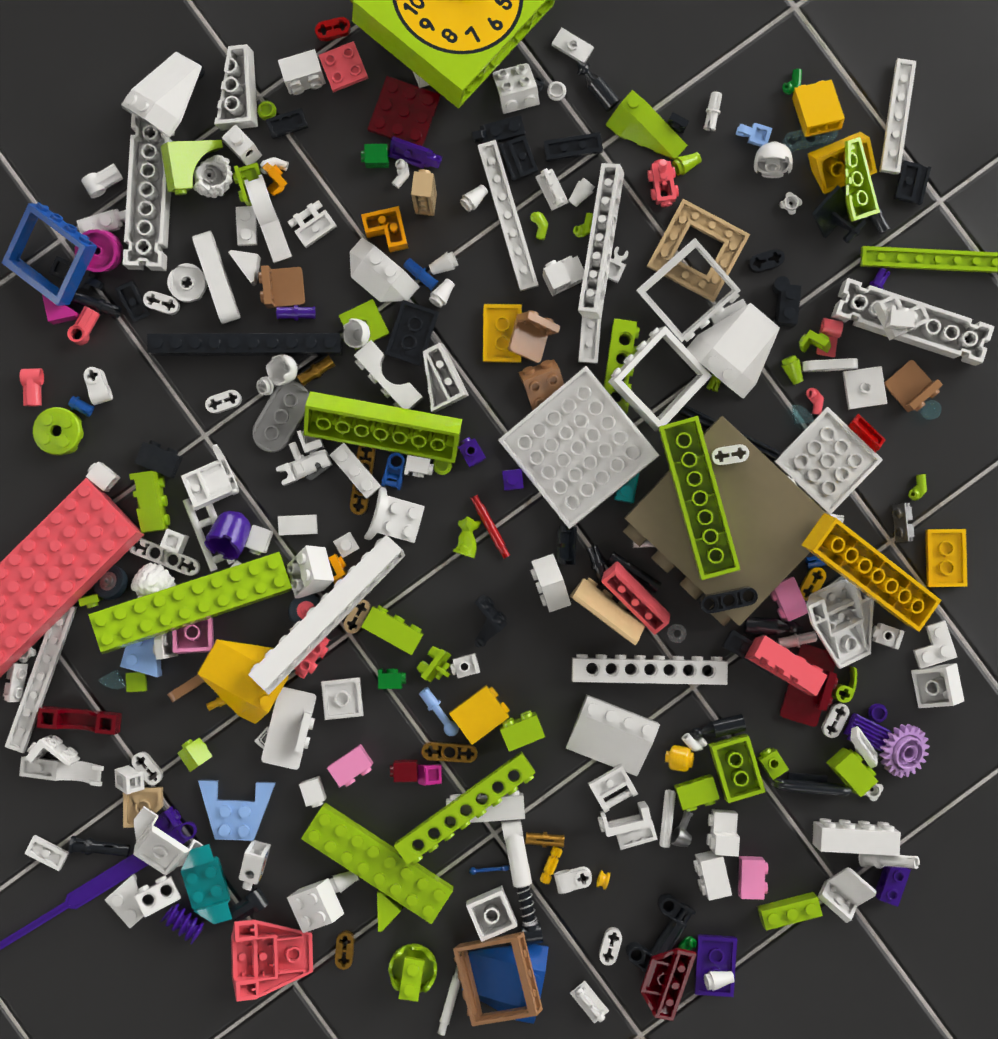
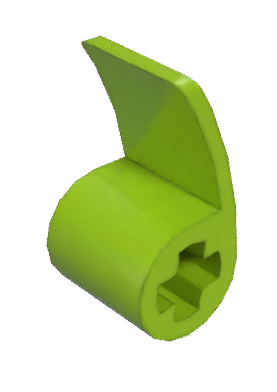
M850 666L849 686L837 684V687L832 690V696L835 700L842 703L851 701L857 684V668ZM839 691L846 692L845 696L839 695Z

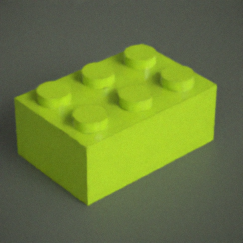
M744 733L708 744L724 799L728 803L765 793L752 744L747 734Z

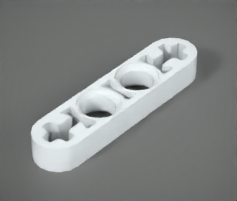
M143 538L139 540L140 545L147 547V544H149V547L146 549V555H144L145 550L137 549L136 551L135 546L129 550L137 556L185 575L193 576L200 571V563L196 559L184 554L174 553ZM155 547L160 550V556L156 559L150 554L151 550ZM173 554L178 557V563L174 566L168 562L169 556ZM182 561L186 564L193 562V566L196 567L195 570L188 572V567L181 566Z

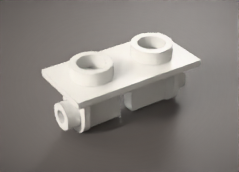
M544 169L541 171V174L535 176L551 211L569 203L553 169Z
M16 662L7 671L6 679H10V683L5 682L3 694L5 701L21 702L24 694L28 664Z
M584 980L570 994L594 1023L597 1021L602 1022L605 1019L604 1015L609 1010Z

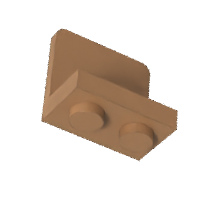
M269 265L261 266V272H258L259 283L263 285V291H260V299L267 308L305 304L303 270L301 267L271 269Z
M528 310L527 312L517 314L508 349L532 362L539 363L543 356L548 335L559 333L560 325L554 323V320L539 316V313L536 311Z
M554 359L545 360L537 366H529L524 368L523 371L518 372L532 410L564 385L560 369Z
M914 360L908 361L884 382L887 390L907 412L920 410L925 406L924 401L929 397L930 399L934 398L940 392L939 388L943 385L938 379L931 381Z

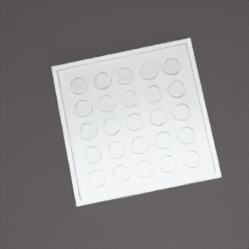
M587 366L581 369L498 440L569 529L660 456Z

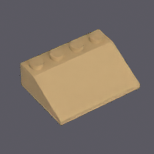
M582 578L570 594V597L630 643L636 645L645 625L634 614L627 611L628 608L620 600L618 603L612 600L613 595L605 589L600 591L596 587L598 584L591 578L587 580Z

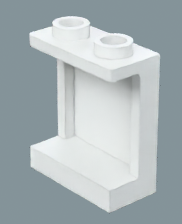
M645 801L637 802L640 814L607 821L604 811H600L601 817L597 818L601 832H605L606 836L610 837L652 827L649 807Z

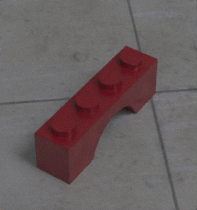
M44 706L38 709L37 728L80 729L94 733L115 735L121 729L122 713Z

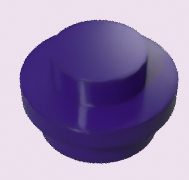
M875 703L869 707L868 717L871 721L881 723L887 718L888 712L884 705Z

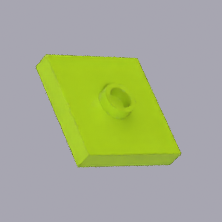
M373 299L339 315L343 325L348 323L351 318L364 321L370 329L369 341L372 340L374 342L390 334Z

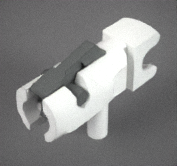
M292 442L289 444L295 461L278 466L276 471H286L288 473L287 478L281 482L283 486H286L304 477L313 480L333 464L327 450L310 452V455L304 456L300 454L296 442Z

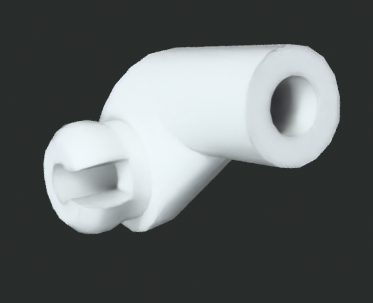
M398 159L395 162L398 175L391 182L398 189L410 175L408 164L403 159Z
M686 733L681 738L695 752L701 751L703 747L707 746V742L703 737L697 740L689 733Z

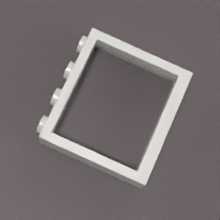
M694 238L636 291L681 342L684 340L688 342L696 335L694 333L699 327L703 329L710 323L708 319L712 315L718 316L725 310L723 306L728 301L733 303L740 296L738 293L741 290L698 240ZM696 248L731 288V291L681 333L646 291Z
M666 326L656 327L649 333L650 338L647 341H642L636 347L637 351L634 355L630 354L623 361L625 364L621 368L615 369L611 375L612 378L608 381L654 431H658L659 426L666 425L712 376ZM663 338L697 375L666 409L656 417L622 379Z

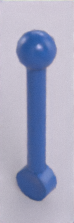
M509 865L480 869L472 867L469 869V873L475 875L479 872L509 870Z

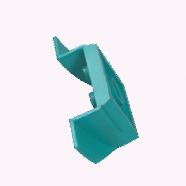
M209 844L191 849L183 864L181 874L192 909H194L195 913L213 924L232 919L228 906L230 892L219 858L217 856L213 857Z

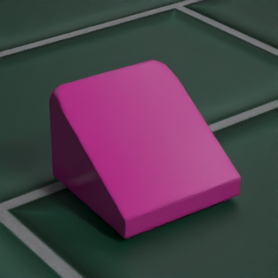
M441 764L418 765V783L424 786L442 784Z

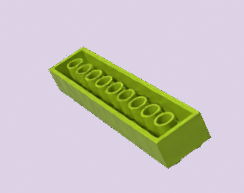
M276 552L88 614L100 652L105 654L290 592L292 586L280 552Z

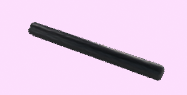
M684 405L678 412V414L687 418L698 416L700 424L707 428L716 421L687 405ZM740 432L767 458L775 461L781 455L780 451Z

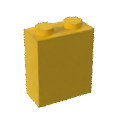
M822 80L810 85H800L794 89L792 100L804 137L842 129L845 117L832 80Z
M485 685L449 712V715L472 745L509 718V708L504 702L500 703L496 697L499 695L492 686L489 688Z

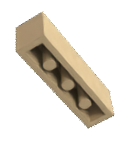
M420 169L419 172L414 171L411 197L415 214L434 216L437 191L434 174L429 170Z

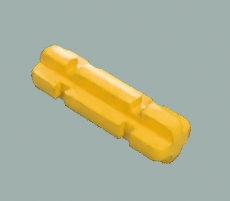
M552 847L551 856L549 855L543 869L544 873L542 872L540 881L545 884L550 883L551 875L554 874L559 861L558 857H561L562 849L559 847Z

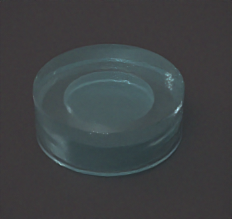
M934 400L925 402V406L921 408L922 416L928 420L936 419L941 414V405Z

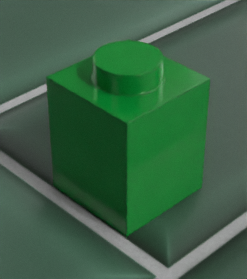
M364 144V150H361V162H365L366 168H389L388 145Z

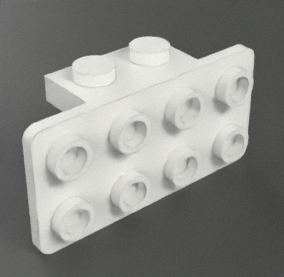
M287 687L282 688L275 702L261 758L262 762L294 770L299 768L304 748L308 749L310 737H307L308 730L313 729L315 718H311L316 701L315 694Z

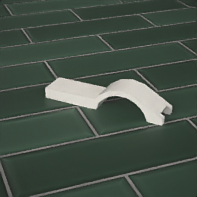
M261 174L258 175V179L252 181L247 179L244 182L273 263H277L291 258L292 255L272 205L264 177Z
M26 756L21 757L19 776L53 781H82L92 786H102L101 771L104 770V766L83 761L67 766L60 760L45 758L30 763L25 759Z

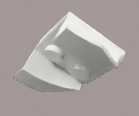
M144 806L134 819L136 844L133 855L166 876L176 867L183 866L191 849L203 845L195 839L188 847L179 843L154 826L158 815Z

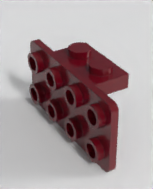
M802 644L797 655L806 659V662L810 665H816L823 669V673L827 677L817 696H810L793 685L788 684L780 716L815 727L818 724L821 711H826L827 707L830 708L833 697L831 694L832 690L837 687L838 678H836L837 674L833 673L835 662L828 651Z

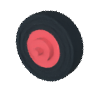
M313 595L294 598L288 608L291 622L295 625L298 621H302L307 616L308 610L315 607L320 600Z

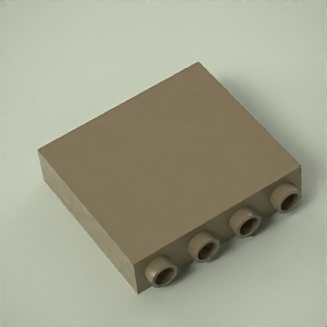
M721 416L703 435L741 570L705 580L700 579L670 469L624 517L630 524L623 532L639 547L646 540L656 547L658 551L651 558L667 573L676 566L686 576L679 585L695 600L702 593L707 595L744 586L753 588L758 594V599L754 604L710 613L725 627L731 619L740 626L810 553L802 546V543L821 516L826 512L729 421ZM741 444L745 445L749 450L748 459L743 462L716 465L711 460L712 451L716 448ZM738 448V451L732 452L731 455L738 456L739 459H742V455H745V451H741V449ZM718 451V454L715 455V459H719V462H722L723 458L729 457L728 453L722 454L721 451ZM750 590L745 591L743 594L745 601H749L753 597V593ZM726 595L723 599L724 604H732L733 596Z

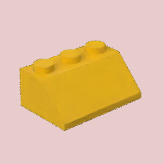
M858 132L807 153L812 173L824 194L833 191L837 185L840 187L845 186V141L861 137L870 175L877 173L869 136Z

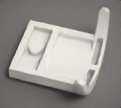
M217 444L213 445L212 449L218 460L181 476L195 510L239 493L232 470Z
M381 487L378 490L375 512L364 539L371 540L376 533L415 543L425 506L387 496L386 487Z

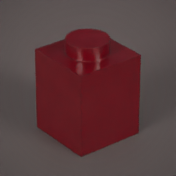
M394 760L393 765H390V777H394V782H417L418 761Z

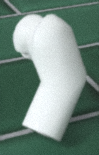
M271 157L261 162L260 171L263 174H267L262 168L267 162L271 166L276 165L279 169L287 171L289 162Z

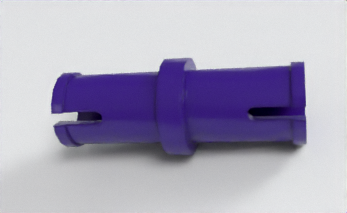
M294 305V307H277L276 315L277 319H294V321H298V319H316L315 306L298 307V305Z

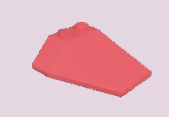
M254 919L235 921L231 935V959L236 1002L258 999L312 973V932L302 933L299 929Z

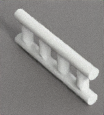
M190 498L183 500L184 506L211 572L218 569L216 563L227 559H223L222 554L212 556V553L204 544L206 538L202 528L214 524L218 517L213 504L205 506L209 517L199 521ZM227 560L228 565L234 563L235 560Z

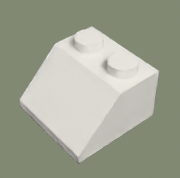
M957 663L911 670L918 708L954 706L964 702Z

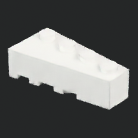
M247 44L228 46L224 67L225 75L221 84L222 92L220 100H218L217 118L215 117L214 125L221 131L230 130L234 125H237L240 129L258 127L254 52Z

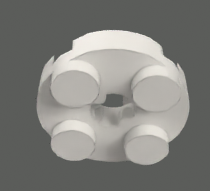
M184 263L178 265L177 268L170 272L167 285L175 298L181 302L190 303L202 298L207 288V281L204 273L197 266ZM190 278L192 285L189 288H184L185 285H182L183 281Z

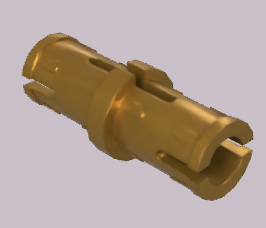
M328 355L320 362L310 365V368L297 375L301 384L305 386L313 379L320 378L321 374L336 365Z
M526 832L525 845H542V848H546V846L564 848L565 835L547 834V832H543V834Z

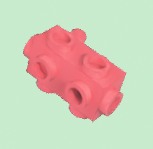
M665 159L656 160L651 164L650 170L647 171L648 181L653 183V189H650L651 199L656 201V205L661 204V207L672 206V202H675L679 196L678 185H674L673 179L676 178L675 167H671V161H666ZM661 192H666L667 196L662 197Z
M325 637L295 668L296 671L294 673L303 679L308 673L312 675L318 666L316 664L318 658H323L329 650L326 646L330 640Z

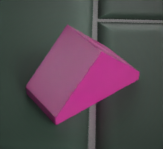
M42 295L47 320L53 325L77 320L80 314L68 306H57Z

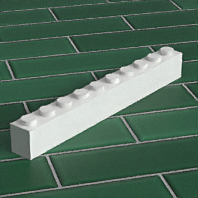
M387 535L384 538H380L375 543L374 548L370 552H366L361 557V561L356 566H352L348 570L347 575L343 579L338 580L334 588L329 593L324 594L315 607L308 610L307 616L302 621L295 623L292 628L293 630L288 635H284L279 640V644L274 649H270L265 654V658L251 668V672L248 675L267 694H270L405 557L403 549Z

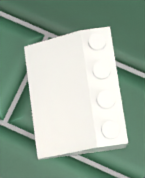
M586 694L566 749L614 768L622 764L627 773L638 776L660 724Z

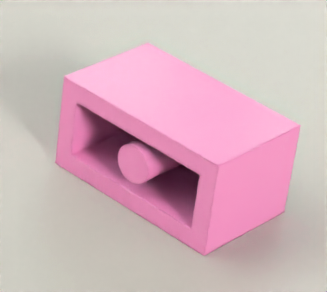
M794 577L784 579L770 594L772 600L778 604L777 612L781 619L789 622L808 613L806 602Z
M360 744L330 764L327 769L339 787L343 785L347 787L356 781L354 777L361 774L364 776L370 772L373 761Z
M739 856L738 895L741 899L764 900L765 894L768 893V884L765 882V874H768V863L765 862L763 857Z

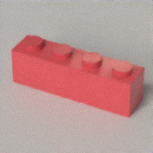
M618 561L603 573L601 582L654 635L669 624L671 614Z

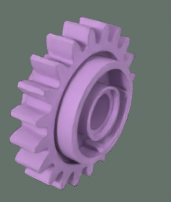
M901 724L900 729L894 727V734L888 732L889 739H883L886 745L880 746L884 752L879 754V756L884 758L881 761L885 765L884 769L900 778L903 775L909 777L910 772L915 774L916 767L921 769L920 762H926L923 756L929 755V753L925 752V749L930 747L925 744L928 741V738L924 737L925 732L910 724L906 726Z

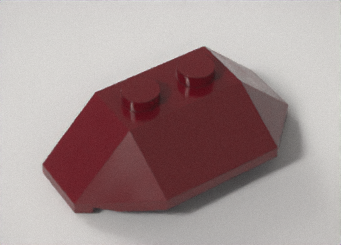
M675 948L651 957L640 992L655 1018L669 1021L674 1020L696 957V952Z

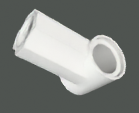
M113 163L98 173H90L84 176L81 182L90 197L97 198L103 195L107 188L121 181L123 177Z

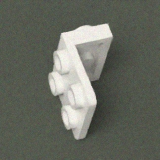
M519 64L493 72V79L499 93L503 114L540 104L538 88L529 64Z
M49 735L40 739L37 743L34 742L28 748L27 752L29 754L25 759L32 763L43 758L47 751H49L65 765L71 766L78 762L80 757L75 749L67 748L62 744L61 738L56 735Z
M847 867L824 881L818 898L842 920L848 923L852 920L857 906L875 897L877 892L855 871Z

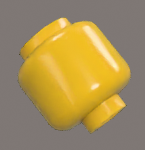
M673 745L670 751H666L665 762H668L671 770L687 772L689 768L693 767L694 753L691 752L689 747Z

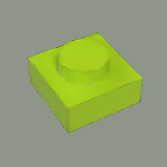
M98 594L78 599L80 607L86 605L87 608L98 606V602L103 600Z

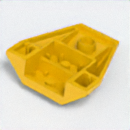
M216 639L197 672L238 716L254 724L258 723L269 713L289 677L288 675L270 694H267L248 674L251 672V668L255 664L260 663L265 658V654L274 648Z

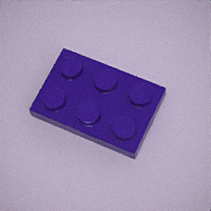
M697 934L695 995L734 997L736 937ZM708 971H732L734 983H730L715 991L707 990L704 983V974H708Z

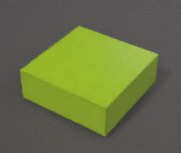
M140 672L126 673V692L147 691V674Z

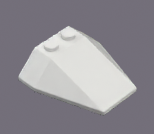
M175 52L131 89L121 104L122 108L131 114H136L160 132L171 137L182 121L202 66Z
M750 303L698 334L687 347V350L705 368L744 399L756 385L780 327Z
M846 579L811 593L806 604L812 627L839 669L871 654L874 600Z

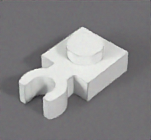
M618 246L614 250V259L611 258L608 279L615 283L619 282L626 267V264L621 262L628 257L627 250L623 256L618 255Z

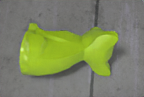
M468 516L463 520H459L458 526L462 531L458 537V545L453 549V552L475 558L477 547L473 531L481 525V521H474Z

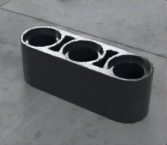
M744 586L704 595L700 599L699 605L708 614L752 605L757 601L758 594L753 588ZM747 590L753 593V597L749 601L743 599V594ZM726 595L733 596L732 604H724L723 599ZM707 599H713L714 606L711 609L704 607V602Z

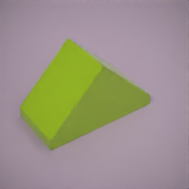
M380 890L377 891L378 932H382L402 909V906L397 901Z

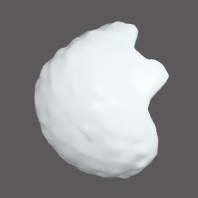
M287 354L273 356L272 360L266 365L268 377L276 386L291 383L297 376L296 362Z

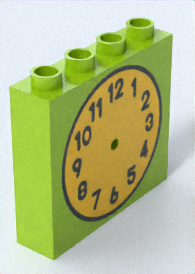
M350 0V2L353 3L352 22L459 109L553 7L555 0Z

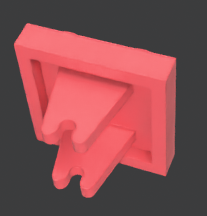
M354 41L318 55L333 92L369 79Z

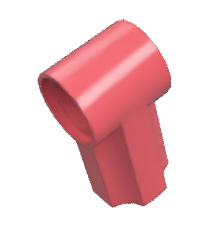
M84 306L75 324L68 329V338L77 345L86 344L90 338L89 334L99 319L100 314ZM78 331H82V337L75 339V334Z
M42 368L21 369L20 382L23 386V406H42L41 385L44 384Z

